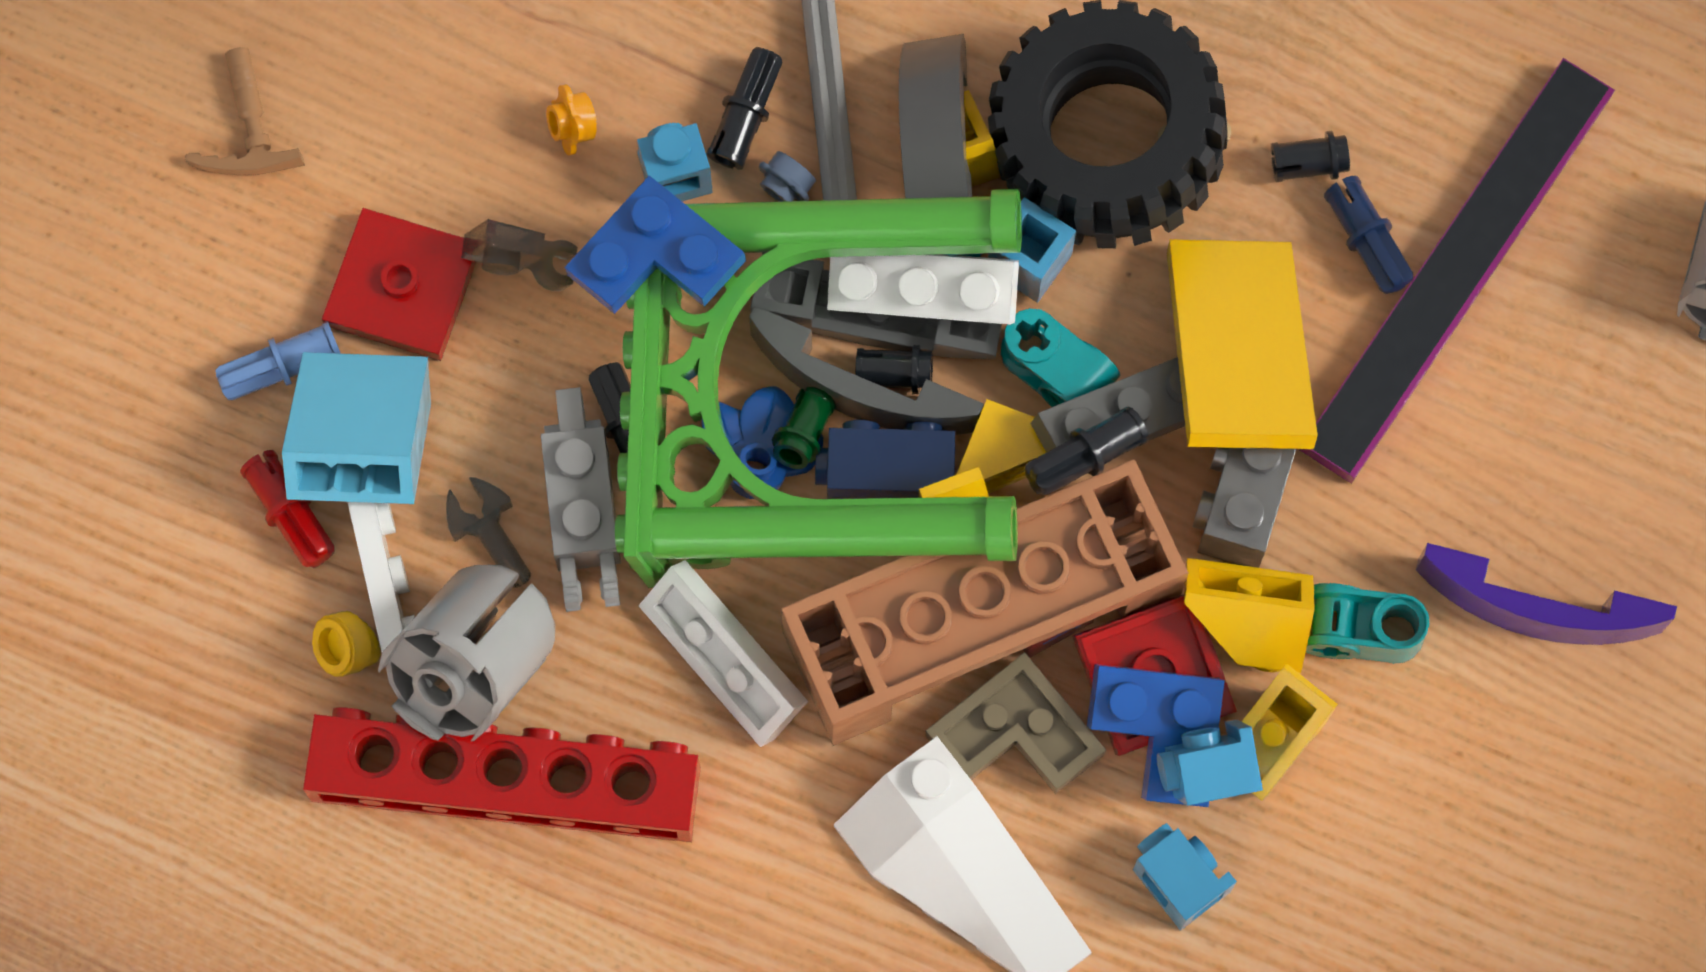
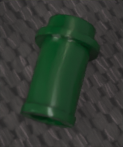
M806 387L805 391L803 389L799 390L795 398L796 402L785 426L776 429L771 439L774 447V457L781 464L792 469H803L807 467L808 463L816 461V455H819L821 451L818 440L829 416L832 415L836 407L835 401L828 393L815 387Z

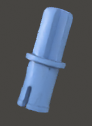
M325 322L322 326L275 343L274 338L269 339L270 346L218 366L216 377L224 396L228 400H235L283 380L286 386L292 384L290 378L298 375L303 352L341 353L329 323Z

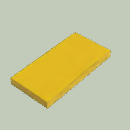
M1169 239L1166 254L1187 447L1314 449L1318 434L1292 242Z

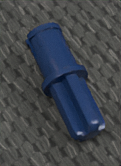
M1349 176L1342 179L1346 186L1345 191L1352 203L1347 201L1336 182L1326 190L1324 198L1331 205L1349 236L1346 242L1348 249L1359 253L1381 292L1389 294L1403 289L1413 280V272L1390 234L1392 229L1390 220L1379 216L1362 187V182L1358 176Z

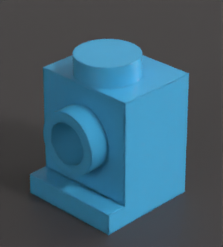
M680 123L664 124L652 129L647 134V137L637 139V155L645 179L650 175L682 202L713 193L710 165L697 123L684 127Z
M1239 720L1225 722L1227 735L1221 736L1220 728L1216 727L1183 733L1181 735L1183 744L1165 747L1166 752L1157 754L1158 771L1164 790L1166 792L1173 790L1174 798L1187 806L1262 791L1251 726Z
M1168 823L1159 827L1137 846L1143 855L1137 859L1133 871L1180 931L1231 893L1237 882L1230 872H1227L1218 879L1212 872L1218 867L1217 862L1203 842L1196 836L1187 840L1179 828L1173 831Z

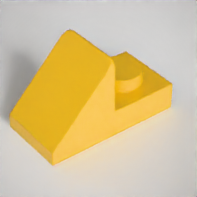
M1288 664L1282 668L1242 721L1252 727L1263 788L1262 791L1252 792V794L1261 801L1272 791L1304 748L1318 735L1338 705Z

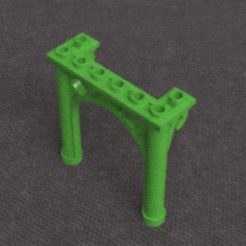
M1019 189L992 190L991 196L686 204L744 253H767L751 263L739 276L735 277L733 275L724 285L726 288L725 293L714 307L706 313L696 315L684 311L681 308V287L659 269H656L626 301L627 307L634 309L633 331H625L622 347L624 366L626 369H631L630 392H622L620 420L623 430H629L628 453H620L617 464L618 485L620 491H626L625 514L617 515L615 545L617 552L624 553L623 557L629 563L630 568L635 570L647 587L653 588L671 566L684 560L693 569L725 567L731 563V558L987 555L988 561H1015L1018 544V521L1014 496L810 499L789 495L764 483L741 462L730 445L720 415L718 376L722 351L736 317L751 296L776 274L801 262L827 257L1020 253L1022 243V210ZM671 315L675 323L685 331L695 334L705 333L703 339L693 336L690 348L684 356L668 364ZM697 375H698V391H697V389L695 388V386L693 385V383H691V382L689 381V380L693 379V378H694L695 376H697ZM667 395L677 396L688 404L689 413L693 421L703 420L705 429L693 424L682 426L668 434L665 438ZM688 445H706L713 450L720 460L712 478L705 487L698 491H681L675 487L674 483L676 472L674 464L677 455ZM733 480L750 496L765 505L711 507L720 501ZM663 492L676 507H663Z

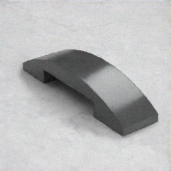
M964 34L903 44L899 66V125L905 198L972 197L971 174L966 160L964 86H967V61Z
M819 260L804 261L783 270L764 283L753 294L751 312L755 305L809 328L816 334L898 351H912L913 345H920L921 351H932L933 356L995 359L1002 324L827 310L829 270H824V261Z
M754 305L749 316L752 338L761 351L780 372L799 388L805 391L806 387H815L828 393L835 401V410L857 420L876 422L885 429L905 430V425L908 423L933 422L940 424L942 431H955V435L973 433L984 407L983 403L928 379L925 380L917 400L910 399L810 356L809 354L812 350L811 329Z

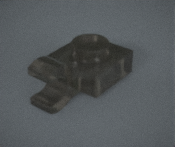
M487 219L464 234L461 258L482 263L483 270L497 275H515L522 269L528 268L543 288L550 291H562L573 285L574 280L568 275H562L555 270L553 257L568 260L577 254L578 247L565 240L547 241L545 240V233Z

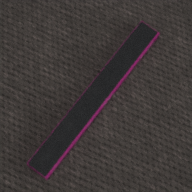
M1564 58L1561 60L1316 422L1318 436L1314 449H1299V451L1349 483H1353L1611 99L1615 89Z

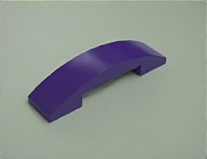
M1430 543L1426 544L1417 562L1416 571L1444 597L1465 611L1506 630L1552 642L1604 645L1644 639L1662 633L1674 620L1677 606L1614 590L1603 604L1601 612L1484 583L1489 558Z

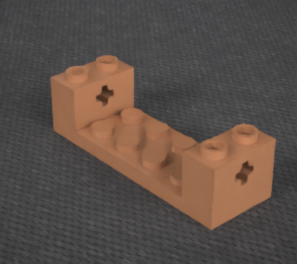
M1135 459L1017 508L1018 544L1015 561H988L987 555L904 556L781 608L783 634L832 745H837L891 722L893 704L1117 609L1120 617L1181 595L1188 571Z

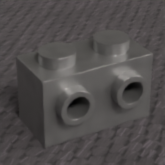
M1216 448L1210 469L1222 472L1216 493L1203 491L1192 527L1202 529L1204 532L1197 553L1236 565L1259 568L1266 552L1296 449Z

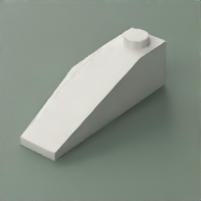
M938 736L886 773L834 823V828L872 878L888 889L892 888L921 908L923 913L939 924L942 923L976 946L977 950L1009 972H1068L1091 955V950L994 811Z

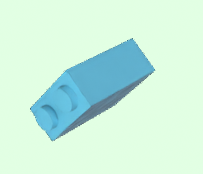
M303 352L282 448L287 500L414 504L431 409L428 357Z

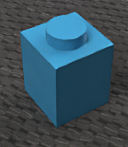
M1024 197L1021 201L1022 243L1020 253H988V258L1019 260L1017 290L1038 303L1072 256L1076 230Z

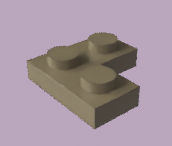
M1025 652L928 728L925 733L929 741L938 736L971 780L1013 746H1016L1055 794L1103 757L1106 752L1104 746Z

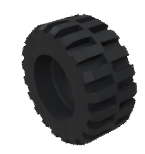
M1101 0L1083 2L1084 12L1069 16L1067 9L1063 8L1048 15L1050 23L1048 28L1041 32L1037 26H1032L1019 37L1022 48L1020 54L1015 51L1007 52L999 65L1002 81L998 80L992 83L989 104L992 115L988 117L989 132L995 145L1000 176L1002 180L1006 181L1007 188L1019 189L1021 201L1024 197L1042 210L1075 229L1074 244L1080 245L1083 242L1084 236L1096 238L1097 248L1116 249V238L1132 236L1133 244L1136 246L1152 241L1151 229L1162 225L1164 230L1169 233L1184 223L1182 210L1188 206L1191 210L1198 211L1209 197L1207 183L1218 182L1224 166L1223 150L1227 148L1228 133L1223 84L1218 81L1217 66L1210 52H1200L1199 38L1187 26H1180L1176 31H1173L1171 15L1156 8L1151 9L1148 16L1139 14L1138 3L1119 0L1117 9H1102ZM1104 84L1132 86L1150 94L1164 107L1167 115V125L1161 137L1147 152L1123 164L1093 166L1078 162L1062 153L1054 145L1051 138V125L1059 110L1075 95L1091 87Z

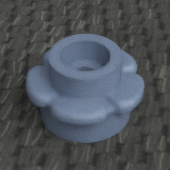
M777 151L768 164L765 162L759 164V169L765 176L760 186L779 202L808 201L810 199L807 193L816 182V179L796 160L783 152Z

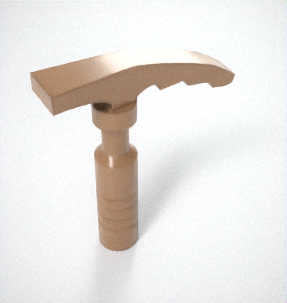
M239 47L227 51L225 57L239 118L245 121L248 137L245 138V145L248 154L241 158H237L234 154L219 159L217 155L201 156L200 153H188L185 155L188 165L206 172L230 175H260L305 166L303 155L299 148L279 152L269 151L271 144L269 135L263 133L260 121L263 109L249 49Z

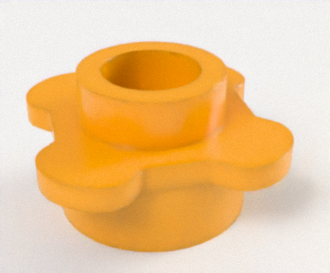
M567 84L560 85L558 87L557 99L552 100L551 105L547 107L546 118L552 138L555 141L562 140L563 149L570 156L576 154L577 143L594 140L597 132V122L594 107L589 96L585 92L572 94L571 88Z

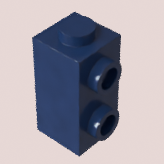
M868 420L846 421L842 424V428H829L828 448H820L821 451L819 455H816L815 485H827V499L918 498L920 488L954 476L955 431H942V426L933 422H912L905 425V430L880 429L878 423Z

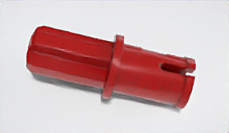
M274 450L263 452V457L266 460L265 463H263L259 454L253 456L242 466L240 473L248 481L266 509L265 521L271 527H278L303 566L315 568L322 565L333 556L335 547L309 507L311 500H287L284 469Z

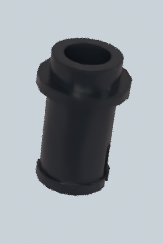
M1326 131L1325 138L1280 144L1278 142L1271 143V154L1274 155L1271 159L1276 183L1288 179L1327 174L1330 175L1331 180H1336L1339 178V173L1350 171L1349 148L1345 135L1334 136L1333 131Z
M913 345L912 351L864 350V348H858L855 375L885 388H912V394H919L920 388L923 387L926 379L933 382V352L921 351L920 345Z

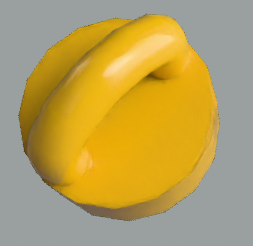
M350 611L325 615L317 621L313 629L312 646L314 655L326 673L334 677L358 673L365 667L378 662L381 656L380 643L374 631L364 620Z

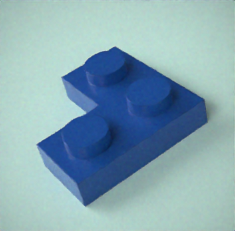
M649 175L565 266V270L572 280L615 314L656 269H659L705 307L746 262V257L740 248Z
M1095 664L1087 727L1092 730L1149 736L1141 798L1147 801L1185 805L1174 798L1173 790L1167 792L1164 790L1158 771L1157 754L1166 752L1165 747L1183 744L1181 737L1183 733L1203 728H1219L1225 680L1197 675ZM1209 802L1194 804L1191 806L1209 807Z

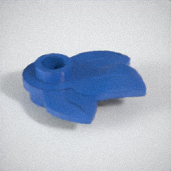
M769 386L757 390L745 401L742 410L719 402L721 419L731 447L741 462L764 483L778 490L783 484L785 477L805 474L813 469L816 461L808 463L807 467L803 469H792L781 464L773 455L774 447L771 439L776 429L785 426L794 406L788 394L781 388ZM702 420L701 428L705 429L704 422ZM822 434L818 440L820 448H823L824 438ZM705 445V447L716 456L713 450ZM747 461L759 462L766 468L754 469L747 464ZM732 481L730 485L736 493L745 498L754 499L736 481Z

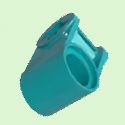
M1029 308L1016 313L1015 323L1007 324L1005 328V336L1001 343L1000 353L1003 364L1012 374L1039 393L1051 407L1112 384L1120 377V371L1104 353L1093 345L1082 341L1050 314L1041 309ZM1033 336H1036L1042 340L1040 348L1033 346L1027 352L1019 348L1021 339L1028 341Z
M1336 583L1314 584V615L1306 653L1329 659L1355 658L1392 664L1405 663L1413 659L1421 650L1430 625L1429 614L1424 605L1410 595L1362 590L1354 586ZM1334 611L1337 612L1336 631L1332 630ZM1390 617L1404 618L1412 625L1415 635L1407 641L1390 639L1384 633L1381 623Z

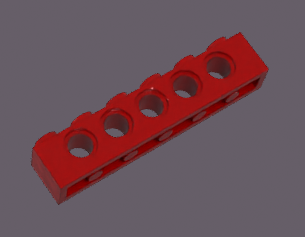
M347 707L333 708L332 716L314 714L303 791L311 802L692 843L701 767L699 756L688 754V746L669 741L650 742L649 750L624 747L625 740L622 738L602 734L587 735L586 743L561 740L560 732L545 728H524L522 736L497 734L498 727L493 724L475 741H471L474 735L460 737L446 733L439 740H433L412 728L400 715H396V721L393 723L370 720L371 713ZM377 745H385L393 749V760L385 770L371 773L362 769V758L370 748ZM439 752L454 754L458 758L456 769L450 776L436 780L425 775V765L431 756ZM501 759H513L522 765L520 776L514 783L508 786H496L488 781V772L491 766ZM573 765L584 770L586 773L585 781L578 790L571 793H561L551 787L552 777L561 767ZM629 772L641 773L650 781L646 793L635 800L623 799L614 792L617 780Z

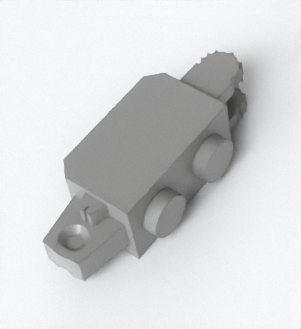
M580 387L555 390L559 424L544 426L545 433L541 434L553 553L558 571H561L566 612L580 610L583 596L581 582L578 581L577 569L601 566L600 591L601 598L605 601L606 607L619 606L620 596L616 564H621V557L615 545L616 512L604 426H601L600 419L585 420L583 396Z

